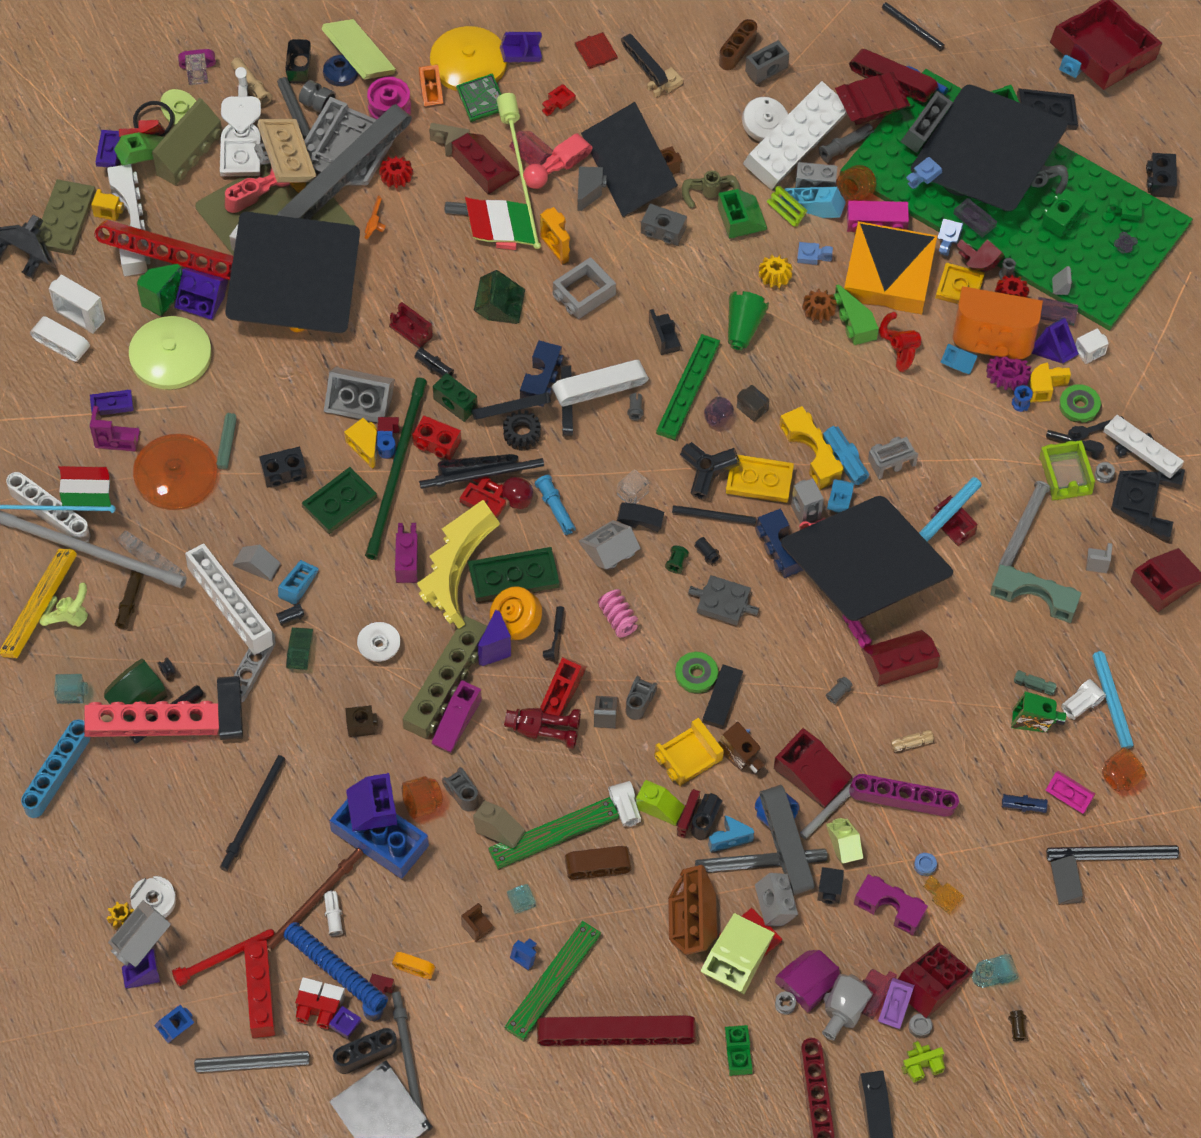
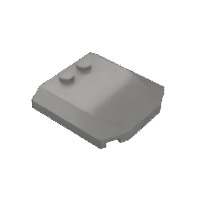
M330 97L304 140L315 173L320 174L377 119L350 109L347 103ZM393 141L350 180L346 186L368 185Z

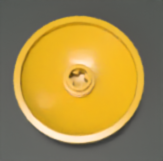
M464 26L451 29L435 41L430 52V65L438 64L441 84L454 91H457L456 85L492 73L497 83L507 68V62H503L500 51L501 39L491 31L480 27Z

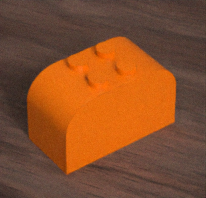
M962 286L952 336L953 341L961 349L997 357L1006 356L1009 359L1027 358L1034 349L1043 301Z

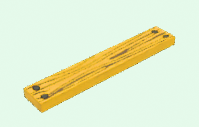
M58 549L3 643L0 649L2 657L18 658L76 558L77 553L73 549Z

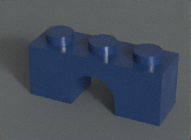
M538 340L532 356V368L543 372L539 375L526 373L520 388V399L549 392L551 398L552 383H556L558 378L557 369L563 365L565 355H562V346Z
M780 508L759 516L755 530L758 537L764 540L767 554L772 555L775 569L786 578L804 570L781 545L780 539L789 535L790 525Z

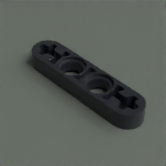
M629 33L621 38L625 50L658 87L668 82L664 70L632 34Z
M561 365V380L572 377L571 365ZM572 405L562 406V436H573Z
M549 392L471 411L473 419L477 420L551 403Z
M514 454L443 460L437 464L438 475L444 474V476L519 463V457Z

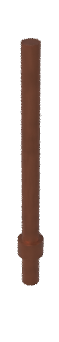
M357 848L347 859H343L338 864V869L267 942L270 950H273L284 938V932L290 924L299 922L344 874L347 875L353 869V865L364 854L361 849Z

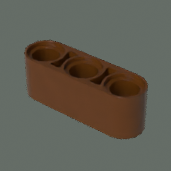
M743 20L721 47L719 66L722 69H734L755 43L757 23L754 20Z
M627 846L573 851L565 855L567 877L571 880L621 875L632 870L629 848Z

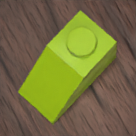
M648 780L644 781L636 797V805L639 811L674 826L677 825L685 808L666 788Z

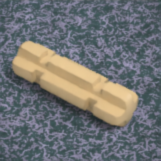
M926 730L922 734L915 733L902 737L903 739H893L891 747L894 752L902 751V748L906 750L921 746L922 743H932L934 737L931 730Z

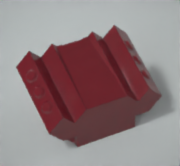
M894 72L858 80L835 88L851 122H855V125L885 118L887 115L911 106Z

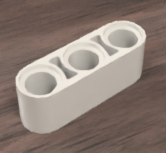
M45 316L30 331V335L37 342L74 362H78L90 347L89 342L84 337Z

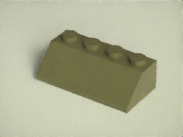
M199 98L152 151L156 175L175 186L186 177L187 172L192 167L196 166L199 158L209 151L213 142L218 140L222 134L221 120L203 99Z

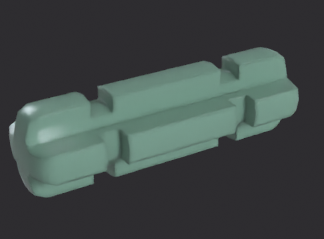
M1020 670L1016 672L1014 678L1015 683L1021 685L1024 683L1026 687L1041 692L1044 690L1049 695H1053L1057 684L1054 682H1045V679L1031 674L1028 676Z

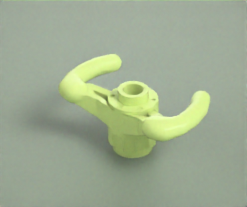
M86 583L79 584V591L75 600L67 597L62 598L57 603V597L53 596L40 618V624L47 626L52 623L67 621L72 626H81L88 617L86 609L81 606L87 593ZM57 603V605H56L57 610L51 612L52 609H53V607H54L55 604Z

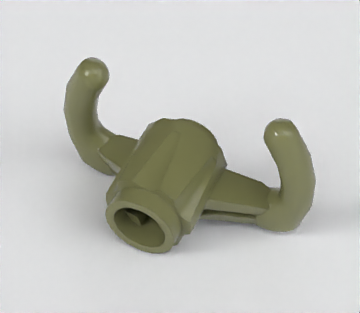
M711 170L704 174V178L684 180L682 196L685 203L690 208H693L695 202L689 194V189L700 190L705 197L715 198L718 197V193H721L722 188L729 185L733 187V190H741L735 176L727 175L721 177L718 172Z

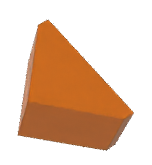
M438 64L419 67V82L424 106L444 104Z

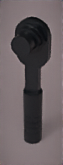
M1111 420L1088 428L1074 426L1068 431V435L1084 440L1091 433L1103 431Z
M1048 430L1046 438L1064 443L1068 441H1081L1080 439L1073 438V436ZM1082 440L1085 450L1092 453L1091 457L1099 458L1101 452L1104 451V445L1093 440Z
M562 606L556 607L553 630L555 636L552 648L543 650V658L553 662L558 661L559 637L562 632L565 610Z

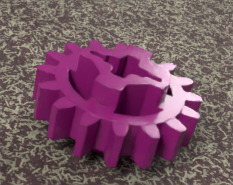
M995 356L994 359H990L987 365L986 377L991 378L990 383H997V388L1004 386V390L1010 387L1015 391V388L1018 386L1028 385L1032 373L1030 371L1031 366H1027V361H1020L1021 359Z

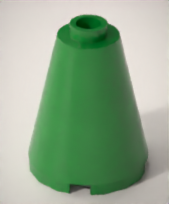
M737 291L730 294L728 343L731 345V348L742 350L748 347L769 307V302L764 303L765 298L746 291H743L742 295H737Z

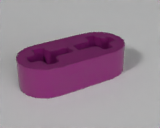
M210 49L183 51L178 55L179 66L182 69L208 68L216 63L215 53Z

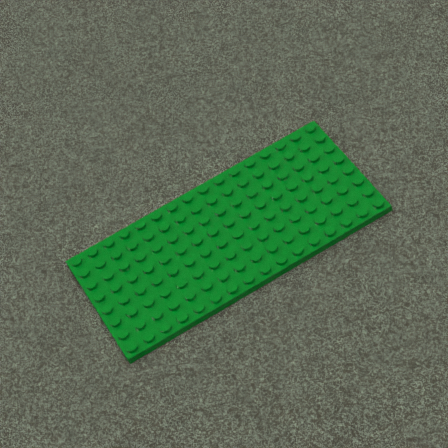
M925 69L922 72L923 74L948 87L949 90L944 96L954 102L962 88ZM934 94L927 102H920L906 95L911 106L885 116L874 129V132L869 135L840 170L842 177L884 201L908 202V214L940 232L943 219L963 223L964 226L959 241L962 239L977 252L985 241L989 240L1005 255L997 264L998 267H1003L1005 259H1013L1016 262L1014 268L1015 277L1021 276L1022 281H1027V284L1109 331L1193 221V218L1059 143L1044 165L1065 166L1068 171V184L1066 188L1086 200L1083 213L1062 238L1041 226L1043 211L1047 206L1051 207L1056 197L1055 191L1061 181L1060 175L1049 178L1043 187L1037 188L1031 185L1017 208L1010 212L969 196L951 194L943 186L933 182L926 184L923 181L918 187L912 189L908 185L909 181L906 177L912 173V164L938 124L917 153L903 144L901 140ZM1122 197L1142 200L1141 220L1120 218L1121 213H1108L1107 204H1109V198H1117L1120 202ZM1070 266L1072 280L1070 292L1068 295L1054 294L1052 278L1065 267Z

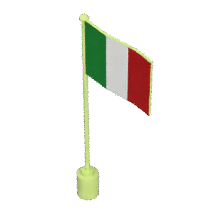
M504 93L497 97V105L501 121L510 125L526 204L506 200H478L465 197L472 236L474 239L487 242H516L533 245L535 249H539L541 243L538 242L514 123L520 118L517 100L513 93Z

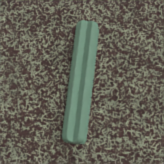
M227 413L225 415L216 462L219 469L228 468L237 420L234 413Z

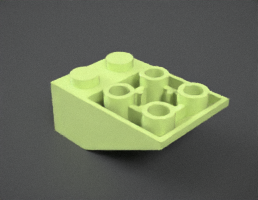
M734 913L710 951L701 972L745 995L775 933Z

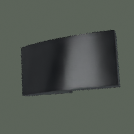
M622 502L616 521L635 529L638 525L658 532L662 527L664 512L645 505Z

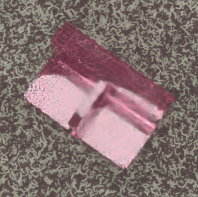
M874 969L870 970L862 982L868 986L873 995L861 1012L862 1014L871 1019L875 1018L886 999L892 978L896 979L897 974L889 970L885 976Z

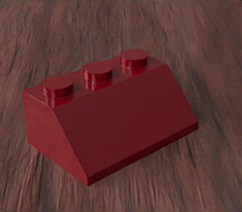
M466 133L452 142V157L488 195L519 176V172L484 135Z
M923 630L862 648L863 655L877 686L938 667L940 659L932 637Z

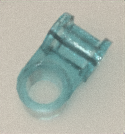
M1004 954L996 958L980 961L972 975L974 984L983 988L1016 980L1019 975L1012 955Z

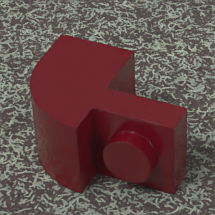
M962 239L956 245L960 249L958 253L964 259L968 260L970 258L966 265L970 269L980 272H987L993 269L1005 257L1003 252L989 240H986L977 252Z

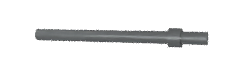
M401 992L392 993L395 1009L393 1016L394 1021L398 1025L410 1096L423 1113L406 1023L408 1019L407 1011L403 1007Z

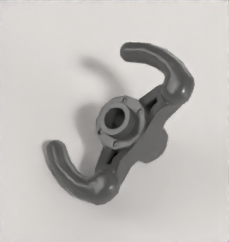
M1044 165L1031 185L1037 188L1043 187L1049 178L1060 175L1061 181L1055 193L1056 195L1058 193L1062 194L1068 184L1067 168L1063 165Z

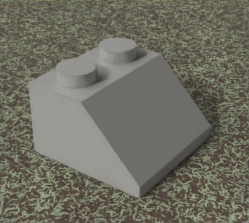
M614 520L579 540L580 545L598 567L607 570L616 567L619 561L634 556L635 552L641 549L632 528Z

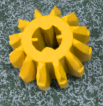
M771 254L770 259L764 257L763 263L759 265V279L763 280V285L770 284V288L774 285L778 288L781 287V284L787 285L788 280L792 278V264L788 263V258L781 259V255L774 257Z

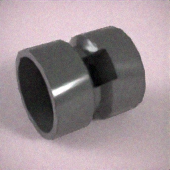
M309 80L300 91L299 102L308 107L312 106L315 111L321 113L330 97L336 98V93L326 87L322 88L319 83L313 80Z

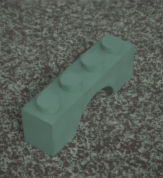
M1000 564L990 595L1011 602L1019 595H1036L1047 603L1051 617L1071 623L1082 592L1072 587L1059 585L1052 580L1036 577L1032 573L1021 572L1012 566Z

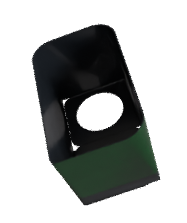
M292 39L288 42L285 71L289 83L305 84L309 81L311 43L309 40ZM297 56H304L307 58V64L296 66L294 59Z

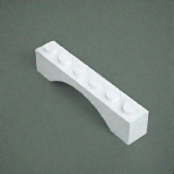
M131 164L108 167L111 193L118 196L120 202H124V206L130 215V226L145 230L144 220H140V216L143 215L142 204L137 203V200L141 199L139 187L135 188V184L138 183L137 172L132 171ZM141 240L144 246H148L146 240ZM119 248L124 276L142 274L148 271L147 265L151 264L150 257Z

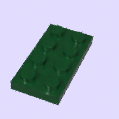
M552 547L468 561L476 602L495 599L500 592L510 587H522L530 592L560 587Z

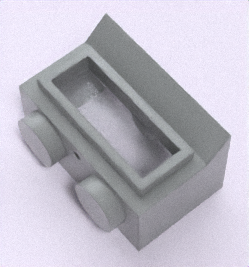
M895 437L886 445H874L869 451L868 461L878 479L883 478L884 469L892 467L897 472L901 470L903 462L908 460L912 467L916 466L918 453L915 452L907 437L902 439Z

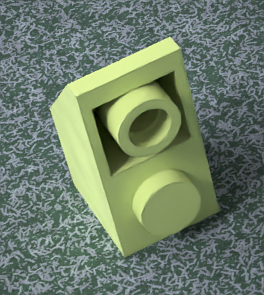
M838 818L833 820L832 823L826 824L835 854L841 863L863 859L860 835L848 819Z

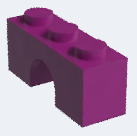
M869 874L854 900V905L873 915L881 905L888 904L893 906L898 913L893 926L912 936L916 933L928 908V905L920 898L911 897L905 894L901 888L892 887L886 884L880 877Z

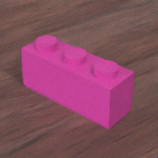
M848 201L847 232L856 233L858 221L907 230L909 223L908 202Z

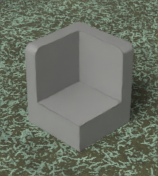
M1108 543L1106 550L1088 549L1087 571L1107 573L1111 562L1112 543Z

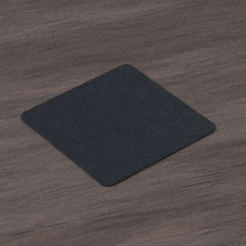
M965 85L912 164L911 172L913 173L917 165L930 157L942 168L943 172L931 182L1010 212L1015 210L1067 130L1068 123L1062 118L977 86Z
M243 212L239 216L225 310L226 317L235 321L331 333L346 332L349 323L360 238L359 228L349 224Z
M876 496L792 533L781 540L782 547L841 613L851 621L862 619L940 583L953 575V569L889 500L883 496Z

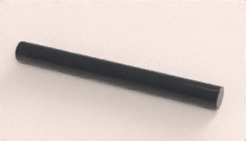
M887 2L883 4V10L941 51L945 47V44Z
M673 505L672 509L673 514L749 525L756 524V517L676 505Z

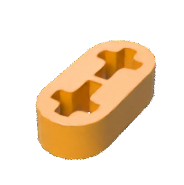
M396 952L391 963L398 970L425 979H431L436 968L429 961L402 952Z

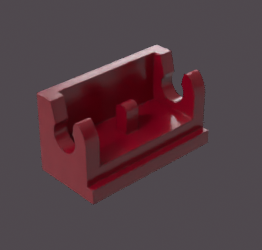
M403 302L398 305L397 314L391 313L389 327L418 349L433 337L432 324Z
M949 495L934 508L935 512L931 514L930 518L933 519L953 497ZM961 507L941 529L957 546H960L976 534L978 524Z

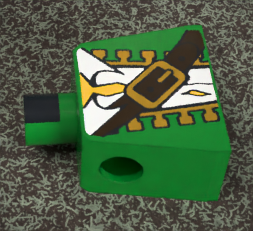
M1025 691L1013 707L1011 728L1047 732L1052 724L1063 726L1066 721V713L1056 711L1057 702L1055 700Z

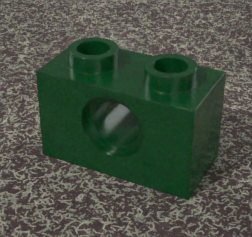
M446 373L433 385V399L463 422L472 415L471 410L478 409L477 395Z

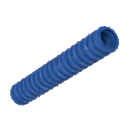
M294 922L286 928L284 938L289 940L305 956H308L310 960H313L315 964L327 972L329 976H332L334 980H337L339 984H342L344 988H347L349 992H352L358 1000H361L374 1013L384 1009L388 997L382 991L373 986L371 982H368L366 978H363L361 974H358L356 970H353L343 959L334 954L332 950H329L327 946H324L322 942L305 930L303 926H300L298 922Z

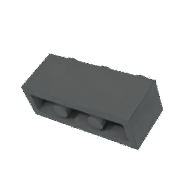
M937 91L901 142L917 153L953 102Z

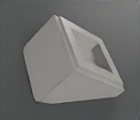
M1070 266L1065 267L1052 278L1054 294L1068 295L1072 284Z

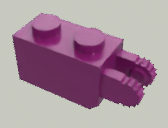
M398 523L395 550L396 583H417L418 536L416 533V523H411V533H404L403 523Z

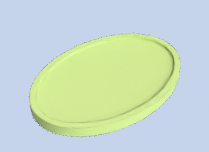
M172 89L162 95L160 102L167 104L172 109L174 114L173 125L175 126L196 100L185 91ZM161 106L164 117L170 122L169 112Z

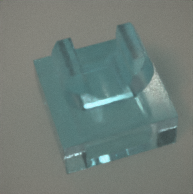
M528 884L507 891V897L515 914L536 907V902Z

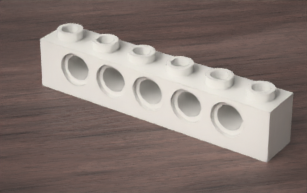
M203 543L186 552L187 568L252 653L256 655L273 645L271 629L206 545Z

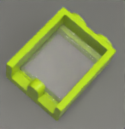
M1082 440L1068 441L1056 445L1049 444L1041 447L1039 460H1041L1048 485L1051 488L1052 501L1092 495L1095 479Z

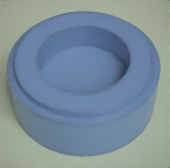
M921 853L915 858L914 869L919 875L930 876L935 872L937 861L932 854Z

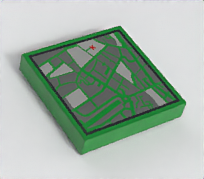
M493 73L456 85L457 92L470 122L499 113L497 97L501 95Z

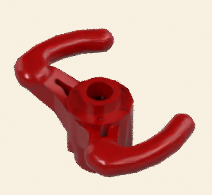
M891 312L881 321L879 334L880 337L891 342L892 348L897 353L896 368L900 372H904L913 363L916 353L915 349L921 345V336L915 330L898 332L888 329L890 321L897 318V313Z

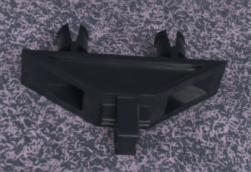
M32 215L28 223L25 222L23 226L0 227V261L8 245H13L28 253L30 256L29 261L21 273L32 279L41 263H46L56 269L43 239L39 237L41 233L39 229L43 220L35 215Z

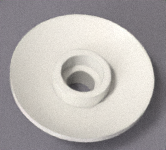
M375 622L361 630L357 638V646L360 653L366 659L376 662L386 661L398 652L400 636L398 631L390 624ZM381 643L383 646L376 647V644Z

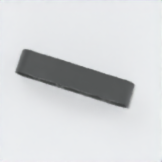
M778 785L760 791L761 803L783 873L788 874L793 896L814 889V881L784 787Z

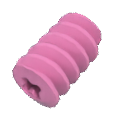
M615 589L601 596L598 604L618 637H626L637 629L638 625L635 623L638 621V617L632 616L634 611L628 609L629 603H624L626 598L620 596L621 590Z

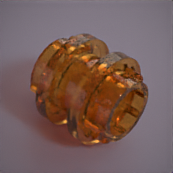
M855 165L844 170L838 176L836 187H838L845 201H862L874 193L876 178L868 167Z

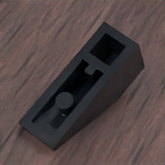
M883 1070L860 1073L858 1085L868 1137L893 1138L888 1092Z

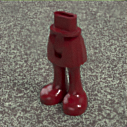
M542 708L517 709L516 711L507 710L504 727L513 728L514 732L517 731L534 739H537L539 736L555 738L563 741L568 749H575L578 737L577 731L557 730L542 725L553 724L579 730L581 710L573 709L571 714L567 716L543 713Z

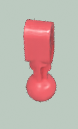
M578 133L572 135L553 150L552 155L546 159L544 164H531L525 168L523 178L526 185L532 189L543 187L548 180V174L563 168L566 170L572 168L591 153L592 146Z
M271 169L270 175L266 177L244 179L226 189L225 209L228 212L237 213L255 204L260 196L269 191L270 187L274 185L287 187L290 185V182L277 183L273 169Z

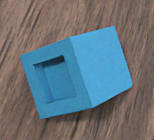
M948 344L940 363L970 374L977 355Z

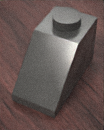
M579 167L577 211H582L602 196V187H606L607 175H603V167Z

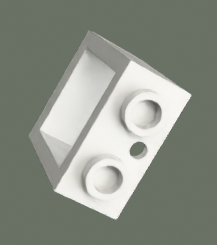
M62 274L50 284L49 292L54 311L92 334L106 320L101 298Z

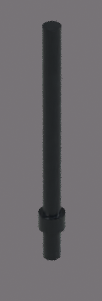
M543 458L449 476H444V474L435 476L436 478L419 481L420 489L435 486L441 488L446 487V484L543 467L544 461Z
M277 756L238 833L226 849L227 854L220 865L222 870L228 871L234 858L238 857L241 851L240 846L286 760L285 757Z

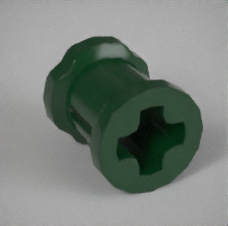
M675 545L671 547V556L669 561L666 562L665 568L668 571L679 574L683 571V563L685 558L689 556V551L682 546Z

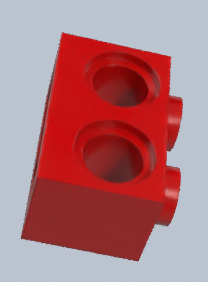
M423 415L412 434L413 445L419 450H426L434 453L439 458L449 460L452 459L462 441L461 430Z

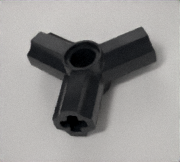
M691 442L687 443L680 453V456L697 470L690 493L699 499L709 498L714 479L719 473L740 466V460L735 448L711 456Z

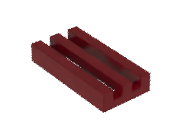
M693 789L690 792L677 826V836L685 838L699 803L700 791Z

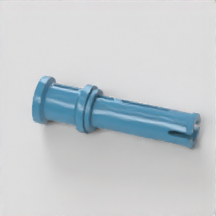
M544 475L538 478L534 484L536 488L540 489L543 495L542 500L550 506L564 535H569L576 530V527L560 500V492L558 489H555L551 475Z

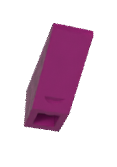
M463 680L460 682L451 697L431 742L433 745L447 752H452L482 701L480 688Z

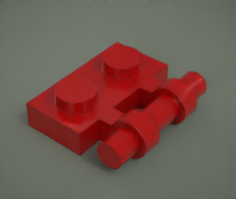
M489 477L474 479L478 486L470 482L460 496L459 502L472 508L484 500L495 517L498 518L506 506V500L502 499L503 484L499 485L491 481ZM488 488V489L494 491L495 493L492 494V493L486 491V489Z

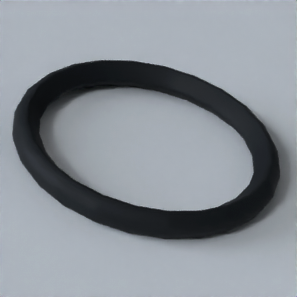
M149 101L142 104L133 116L134 128H139L137 117L141 110L150 105H159L164 107L170 114V123L165 129V133L160 136L162 137L167 134L174 124L172 109L160 101Z

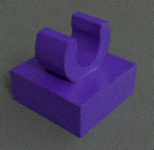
M342 1006L329 1023V1027L349 1039L362 1020L361 1017Z

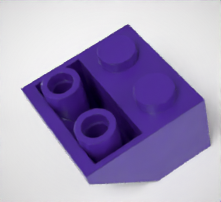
M184 268L174 308L212 320L225 297L228 279Z
M389 773L367 776L346 789L353 832L397 825Z

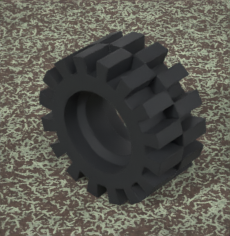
M518 410V414L512 412L511 417L508 415L503 423L504 440L507 441L509 446L512 444L513 449L519 446V450H523V447H526V450L530 449V444L534 447L536 442H539V437L541 436V425L538 417H535V414L532 412L528 415L527 410H525L524 414L521 413V410ZM518 426H527L530 431L527 434L520 435L515 433L514 429Z

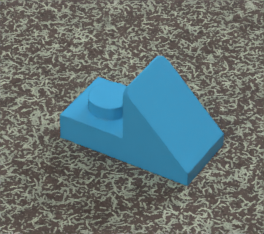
M726 815L724 818L726 832L717 831L712 836H709L708 846L710 852L713 853L753 842L754 830Z

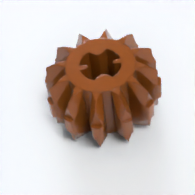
M818 288L817 292L811 290L809 295H805L802 309L805 312L806 318L811 317L812 322L819 320L821 324L823 319L829 322L830 318L834 317L837 308L834 294L828 295L827 290L821 292Z

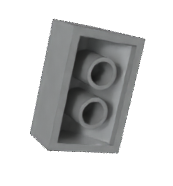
M334 367L329 372L324 412L357 419L364 418L367 421L378 423V417L387 416L392 400L395 379Z

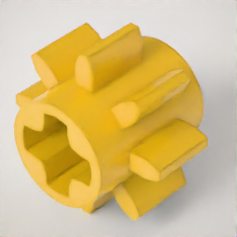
M116 902L113 908H108L111 916L107 917L108 923H113V928L116 930L123 925L134 909L129 910L128 902L124 905Z

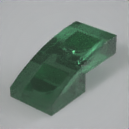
M292 627L286 660L287 669L308 670L311 656L310 649L314 636L313 629Z

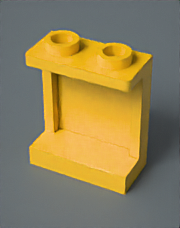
M697 718L691 722L690 729L663 745L657 743L655 745L654 757L660 765L663 764L669 778L681 786L722 761L724 750L702 721Z

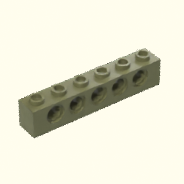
M467 616L463 618L465 625L460 629L457 628L402 719L403 729L427 739L430 733L433 734L435 732L439 717L444 715L448 702L462 680L465 681L468 677L471 664H475L479 658L478 644L487 626ZM466 642L473 643L472 645H464ZM456 659H461V660H463L462 662H459V663L454 662V660H456ZM446 676H451V677H452V679H450V680H445V679H443V678L446 677ZM436 693L442 694L440 697H434L433 695ZM431 711L432 713L425 715L422 712Z

